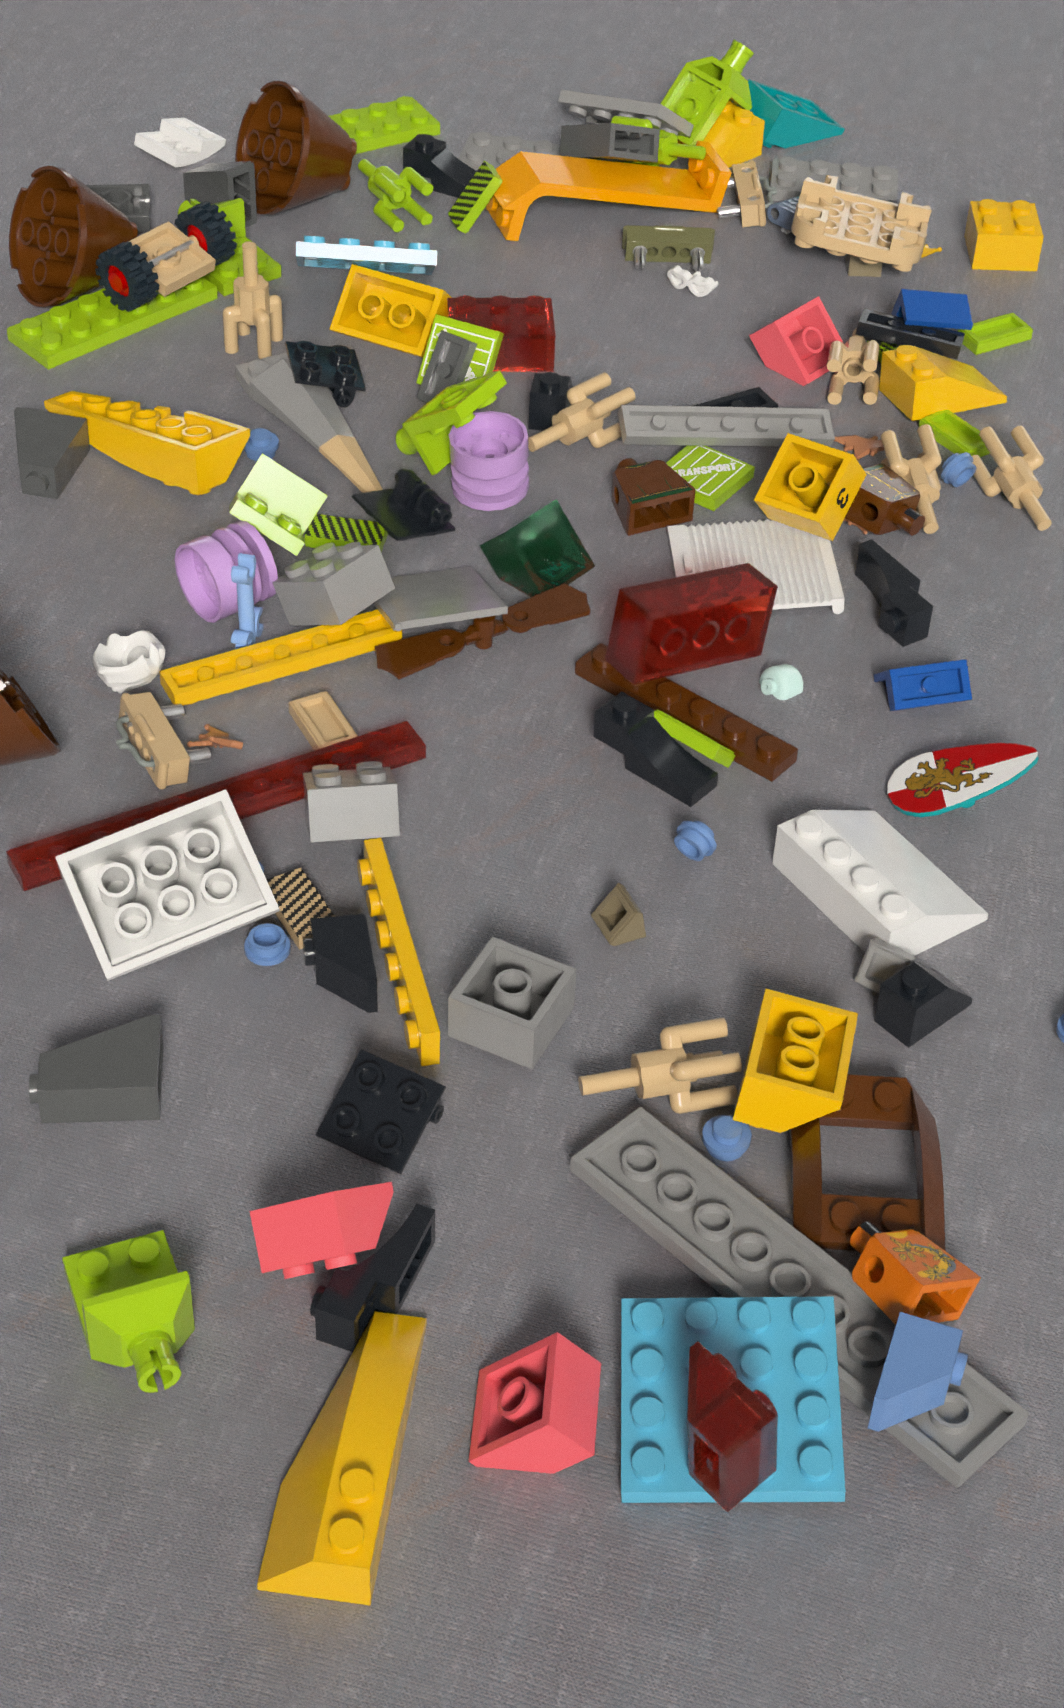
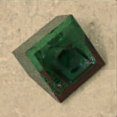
M557 499L529 513L479 545L498 578L529 597L536 596L564 583L569 585L595 567Z

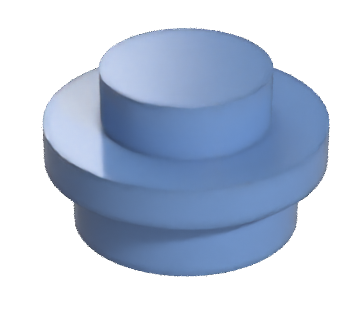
M257 428L250 431V437L243 450L246 452L247 457L254 461H257L262 453L272 459L279 447V439L269 430Z
M967 452L951 455L942 465L941 479L946 484L951 483L954 487L965 484L976 471L973 457Z
M683 821L677 827V836L674 838V843L678 850L686 857L695 861H701L705 856H711L716 850L717 844L714 839V833L706 824L700 821Z
M269 923L254 927L249 932L244 943L246 957L254 964L261 966H272L283 962L289 956L291 950L290 940L284 930L275 924Z
M732 1115L715 1116L709 1119L703 1127V1144L708 1153L717 1160H736L743 1155L751 1143L752 1134L749 1126L745 1123L734 1121Z

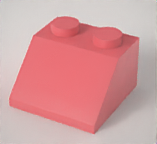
M819 296L749 335L765 367L802 386L829 372L827 361L830 345L833 341H841L843 343Z
M392 1182L332 1191L249 1211L261 1273L282 1269L284 1279L315 1273L313 1262L324 1260L326 1270L357 1264L355 1253L376 1249L394 1193Z
M556 1332L480 1369L469 1462L476 1467L554 1474L594 1456L601 1363L563 1335Z

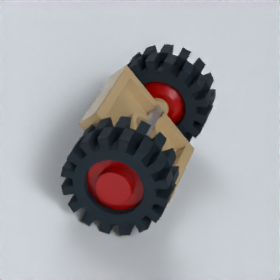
M207 201L201 202L177 215L178 218L175 219L174 223L177 228L168 221L131 241L122 242L101 253L95 263L99 267L95 269L96 275L101 276V279L98 280L99 286L104 285L106 289L103 291L106 297L110 295L112 297L110 302L114 306L118 304V309L122 311L126 309V312H130L153 300L158 294L156 291L165 297L214 271L215 266L234 256V249L237 248V243L232 241L236 238L235 232H230L229 228L233 226L231 221H225L226 214L224 211L218 213L219 207L217 205H211Z

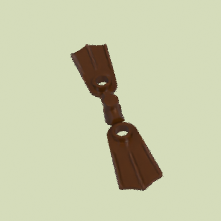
M564 583L508 607V614L502 615V621L495 619V616L473 619V625H470L466 631L461 633L452 629H442L375 646L377 668L391 673L400 680L431 667L443 659L457 655L464 649L465 645L475 644L479 649H489L492 647L493 637L504 634L509 629L517 633H524L532 628L548 624L554 625L588 616L591 609L587 601V594Z

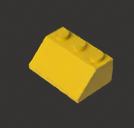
M729 100L703 141L709 142L728 168H730L733 164L743 163L762 154L765 121L755 116L750 110L743 109Z
M352 264L330 330L423 358L435 314L452 318L457 302L445 290Z
M765 988L751 1038L733 1120L749 1124L755 1128H764L782 1133L840 1110L858 1013Z

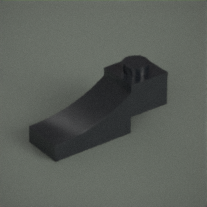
M418 134L403 147V169L412 167L421 176L430 178L433 191L459 198L477 171L454 156L446 148L445 141L434 139L433 136L428 134Z
M872 539L860 543L855 576L871 591L881 608L878 626L902 647L927 638L933 605L918 593L920 579Z
M620 692L595 711L594 737L626 756L625 769L689 807H692L717 787L718 773L701 763L681 747L654 717V709L624 692Z
M416 1204L400 1229L377 1252L348 1271L336 1268L327 1287L319 1286L310 1308L311 1316L315 1317L316 1340L353 1352L375 1311L391 1314L399 1313L435 1243V1209Z

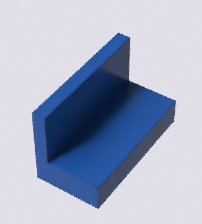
M901 289L891 312L893 316L904 318L905 325L971 330L973 327L967 294Z
M967 659L889 669L874 674V682L886 681L890 712L972 700Z

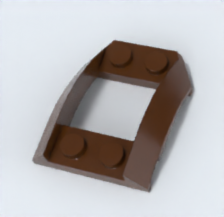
M847 1074L840 1110L790 1129L793 1227L821 1249L857 1251L850 1245V1238L858 1226L869 1221L882 1232L910 1229L918 1231L945 1250L943 1171L935 1118L907 1078ZM820 1125L912 1131L916 1164L917 1199L822 1194Z

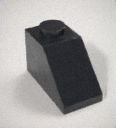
M553 372L534 374L530 390L528 429L543 431L551 427L553 415L571 405L567 399V391L573 387L570 376H561Z
M366 914L310 919L311 938H303V954L305 966L314 965L316 984L367 1013L378 1012L377 976Z
M913 961L881 983L874 1021L909 1048L970 1006L973 998L939 972Z

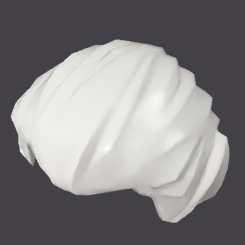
M144 629L129 636H120L114 633L108 636L106 646L99 643L93 654V666L97 670V675L108 687H111L113 692L117 691L122 694L127 690L139 688L150 683L159 674L164 663L165 648L154 634Z

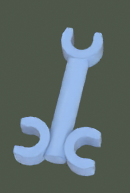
M242 553L238 554V566H232L231 579L233 583H236L239 622V630L235 629L231 636V643L236 644L235 649L255 644L256 637L261 636L264 628L263 624L259 623L263 607L254 606L253 598L256 557L255 555Z

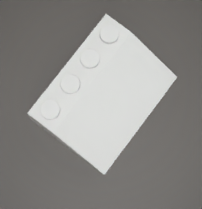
M226 789L55 857L61 877L107 981L279 912L278 904Z
M810 810L777 825L772 864L864 953H866L870 940L879 938L915 956L986 921L988 918V913L876 811Z

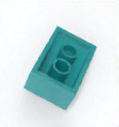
M750 79L748 80L752 101V109L750 111L765 121L763 146L772 148L773 145L786 149L843 134L845 128L814 101Z

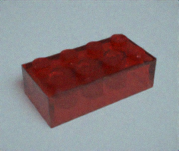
M745 563L621 588L618 593L605 660L632 684H638L761 656L778 586L751 564Z

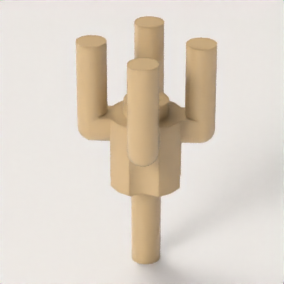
M248 241L242 244L244 276L237 277L233 283L234 305L228 306L223 310L224 347L226 353H237L239 351L238 335H249L250 325H255L258 358L262 359L272 356L271 341L278 342L283 340L282 300L278 295L269 296V282L264 280L262 275H258L256 243Z
M857 328L853 330L852 337H849L845 344L841 341H833L830 345L827 369L830 372H835L831 376L827 399L830 404L837 405L841 402L843 387L847 382H862L865 385L863 401L866 404L872 405L877 401L880 378L874 371L877 368L879 344L875 340L866 342L863 336L856 335Z
M606 372L570 388L567 391V399L571 406L553 415L551 427L529 437L528 449L534 452L558 439L563 444L569 446L585 437H588L593 447L601 448L621 438L619 422L603 430V420L611 415V411L620 408L621 405L634 401L635 392L632 388L627 387L596 403L588 399L587 396L611 385V378Z
M925 424L918 428L917 432L923 452L917 458L909 460L902 457L895 432L891 430L885 431L881 435V440L887 458L883 459L881 463L888 466L920 492L921 497L916 511L925 517L924 532L927 534L935 533L939 526L932 503L939 500L941 485L936 468L941 464L942 459L932 427Z
M990 426L983 428L979 436L998 467L995 469L994 475L991 476L980 456H972L973 464L976 466L974 477L981 489L988 497H994L1003 491L1013 508H1025L1038 530L1048 529L1052 522L1038 501L1042 495L1043 488L1033 474V471L1043 464L1044 458L1024 426H1017L1011 431V436L1024 455L1023 457H1012L1006 451L993 428Z
M724 1017L669 1026L660 1032L661 1049L632 1054L631 1068L579 1076V1089L582 1096L635 1087L638 1098L642 1099L669 1095L671 1109L678 1114L729 1106L737 1103L738 1092L735 1085L690 1092L691 1082H695L700 1078L741 1072V1058L738 1052L723 1055L722 1051L718 1050L693 1055L692 1053H685L682 1044L727 1037L728 1028Z

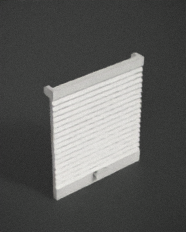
M760 519L757 522L751 520L749 523L744 520L741 524L738 521L734 524L729 521L726 525L721 522L719 525L713 523L711 526L707 523L704 526L698 524L696 527L692 524L689 527L685 525L667 526L682 616L832 605L834 614H840L844 611L845 598L831 543L828 539L768 519L764 522Z

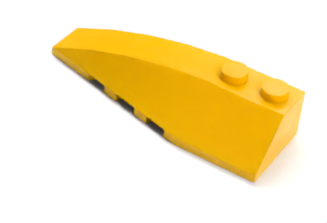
M70 391L44 401L45 409L51 413L86 418L89 444L135 471L163 481V484L167 486H178L194 495L207 494L211 491V488L227 481L250 437L249 428L194 411L184 412V417L171 415L170 407L156 406L154 410H142L140 402L127 400L111 403L110 397Z
M374 1312L280 1485L257 1582V1590L371 1606L427 1326V1318Z

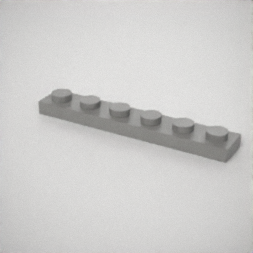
M621 405L618 411L622 441L625 445L781 447L787 433L831 447L835 440L829 409Z

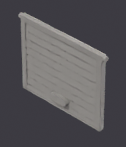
M471 566L393 577L392 581L395 589L373 603L394 631L508 614L507 605Z

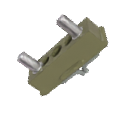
M664 224L663 226L626 225L623 227L622 249L625 250V261H634L635 268L638 270L640 261L641 270L646 267V262L692 263L694 271H697V264H699L700 272L704 269V263H711L715 229L672 226V224Z

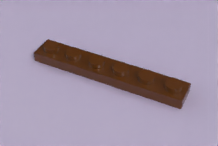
M602 643L598 644L575 663V675L614 696L624 692L654 710L659 709L732 750L734 755H736L733 761L771 782L797 761L798 748Z

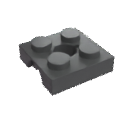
M149 184L86 185L124 213L129 221L135 222L138 234L143 231H150Z

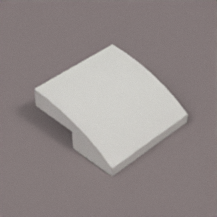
M186 118L161 119L160 131L136 133L134 145L176 168L191 165L210 157L225 146L226 139Z

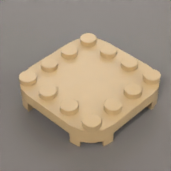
M826 175L824 183L814 181L810 177L804 180L791 226L792 234L796 236L794 243L802 248H813L816 246L827 249V252L836 256L849 254L857 256L863 262L877 264L879 262L892 264L893 268L904 272L911 271L913 264L919 262L926 242L927 227L932 211L929 205L920 206L912 204L914 195L904 192L901 193L899 204L837 190L838 177Z

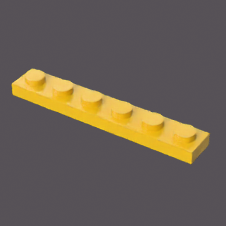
M377 609L356 615L342 625H320L159 671L160 684L173 705L182 704L184 706L193 704L201 700L375 651V646L402 640V630L394 631Z
M382 838L364 840V859L357 860L358 877L361 886L368 885L369 890H366L370 917L377 916L378 921L375 922L379 949L387 948L388 953L384 955L385 969L388 981L396 980L397 987H394L397 1012L399 1015L406 1014L407 1021H404L408 1049L416 1048L421 1067L440 1064V1029Z

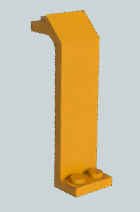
M697 141L696 146L705 147V158L703 160L689 158L688 170L520 151L496 168L503 181L486 205V209L505 239L510 241L519 240L528 207L534 200L542 196H558L718 213V207L721 206L732 172L710 143L705 141Z

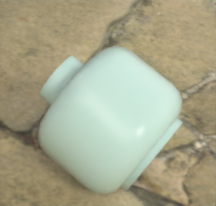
M781 664L768 667L762 672L759 679L762 693L773 695L779 700H788L803 691L802 675L793 665Z

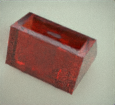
M697 1341L690 1347L687 1411L689 1475L723 1509L729 1512L776 1471L778 1415L775 1406L764 1393L759 1390L752 1392L738 1379L734 1367L723 1355L719 1353L712 1355Z

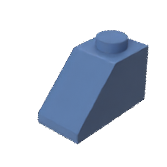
M899 1313L874 1397L868 1429L879 1432L944 1405L949 1384L961 1385L968 1359V1354L958 1352L963 1330L907 1313Z

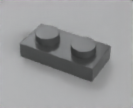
M441 330L416 398L428 403L446 387L463 382L477 344Z

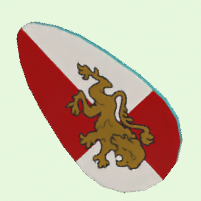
M988 743L923 753L906 760L894 770L888 781L887 794L895 809L905 815L914 817L936 816L960 807L970 808L975 804V801L1010 785L1026 774L1037 764L1039 760L1038 751L1032 746L1016 743Z

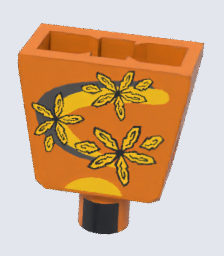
M867 1221L858 1226L850 1238V1245L861 1254L852 1271V1279L895 1325L900 1312L937 1323L958 1320L981 1279L970 1268L920 1232L912 1229L882 1232L874 1224Z

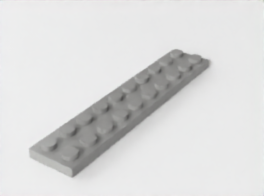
M641 1106L571 1157V1172L723 1297L834 1296L839 1391L870 1417L874 1397L896 1325L854 1282L852 1273ZM966 1363L961 1385L949 1384L944 1405L885 1430L953 1486L959 1488L1026 1425L1029 1412Z

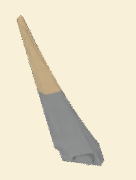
M287 352L235 365V377L250 399L267 409L308 441L362 493L383 490L328 387L295 383Z

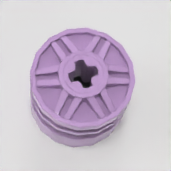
M495 411L474 413L475 418L459 428H455L453 425L449 433L452 463L450 466L452 475L451 486L453 495L457 500L472 509L483 511L503 510L519 503L526 496L529 489V466L527 461L529 449L526 426L516 417Z
M235 521L226 528L216 529L211 536L202 535L181 544L176 549L174 561L181 589L191 607L207 622L215 623L238 612L236 583H233L231 579L232 566H238L239 553L255 555L256 570L253 579L254 605L258 601L263 602L276 594L272 582L278 579L273 555L261 534L247 521Z

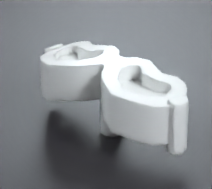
M679 265L674 266L667 272L670 282L676 289H683L688 286L689 290L697 297L708 295L719 285L718 281H714L713 278H704L699 271L691 275L688 270H682Z

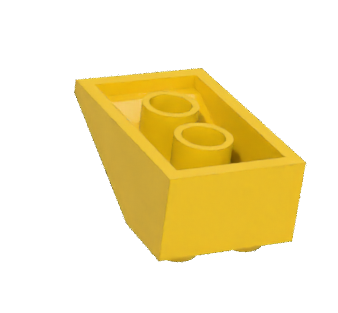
M901 345L895 350L882 352L879 391L911 421L920 420L943 410H950L956 413L1007 402V396L971 365L911 345Z

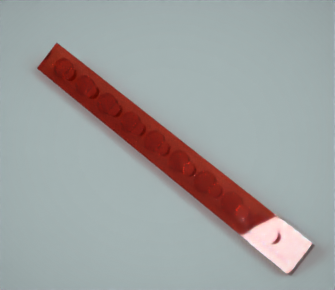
M404 721L7 850L8 865L23 891H27L62 879L56 856L222 790H227L237 815L241 820L304 799L303 773L312 772L313 766L333 764L338 765L339 770L356 769L357 763L376 761L382 762V767L394 769L425 759L426 745L408 721Z

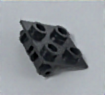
M309 341L285 342L295 383L330 387L336 404L343 408L350 406L353 402L356 390H366L355 349H349L342 345H334L332 347L315 345Z
M399 470L395 475V487L392 489L358 493L352 496L365 512L373 517L387 531L388 535L396 541L434 536L436 534L453 532L456 529L449 522L452 518L450 505L444 502L426 483L422 482L412 470Z
M361 1049L315 1135L396 1173L402 1174L429 1122L437 1124L440 1121L444 1112V1106L438 1104L446 1086Z

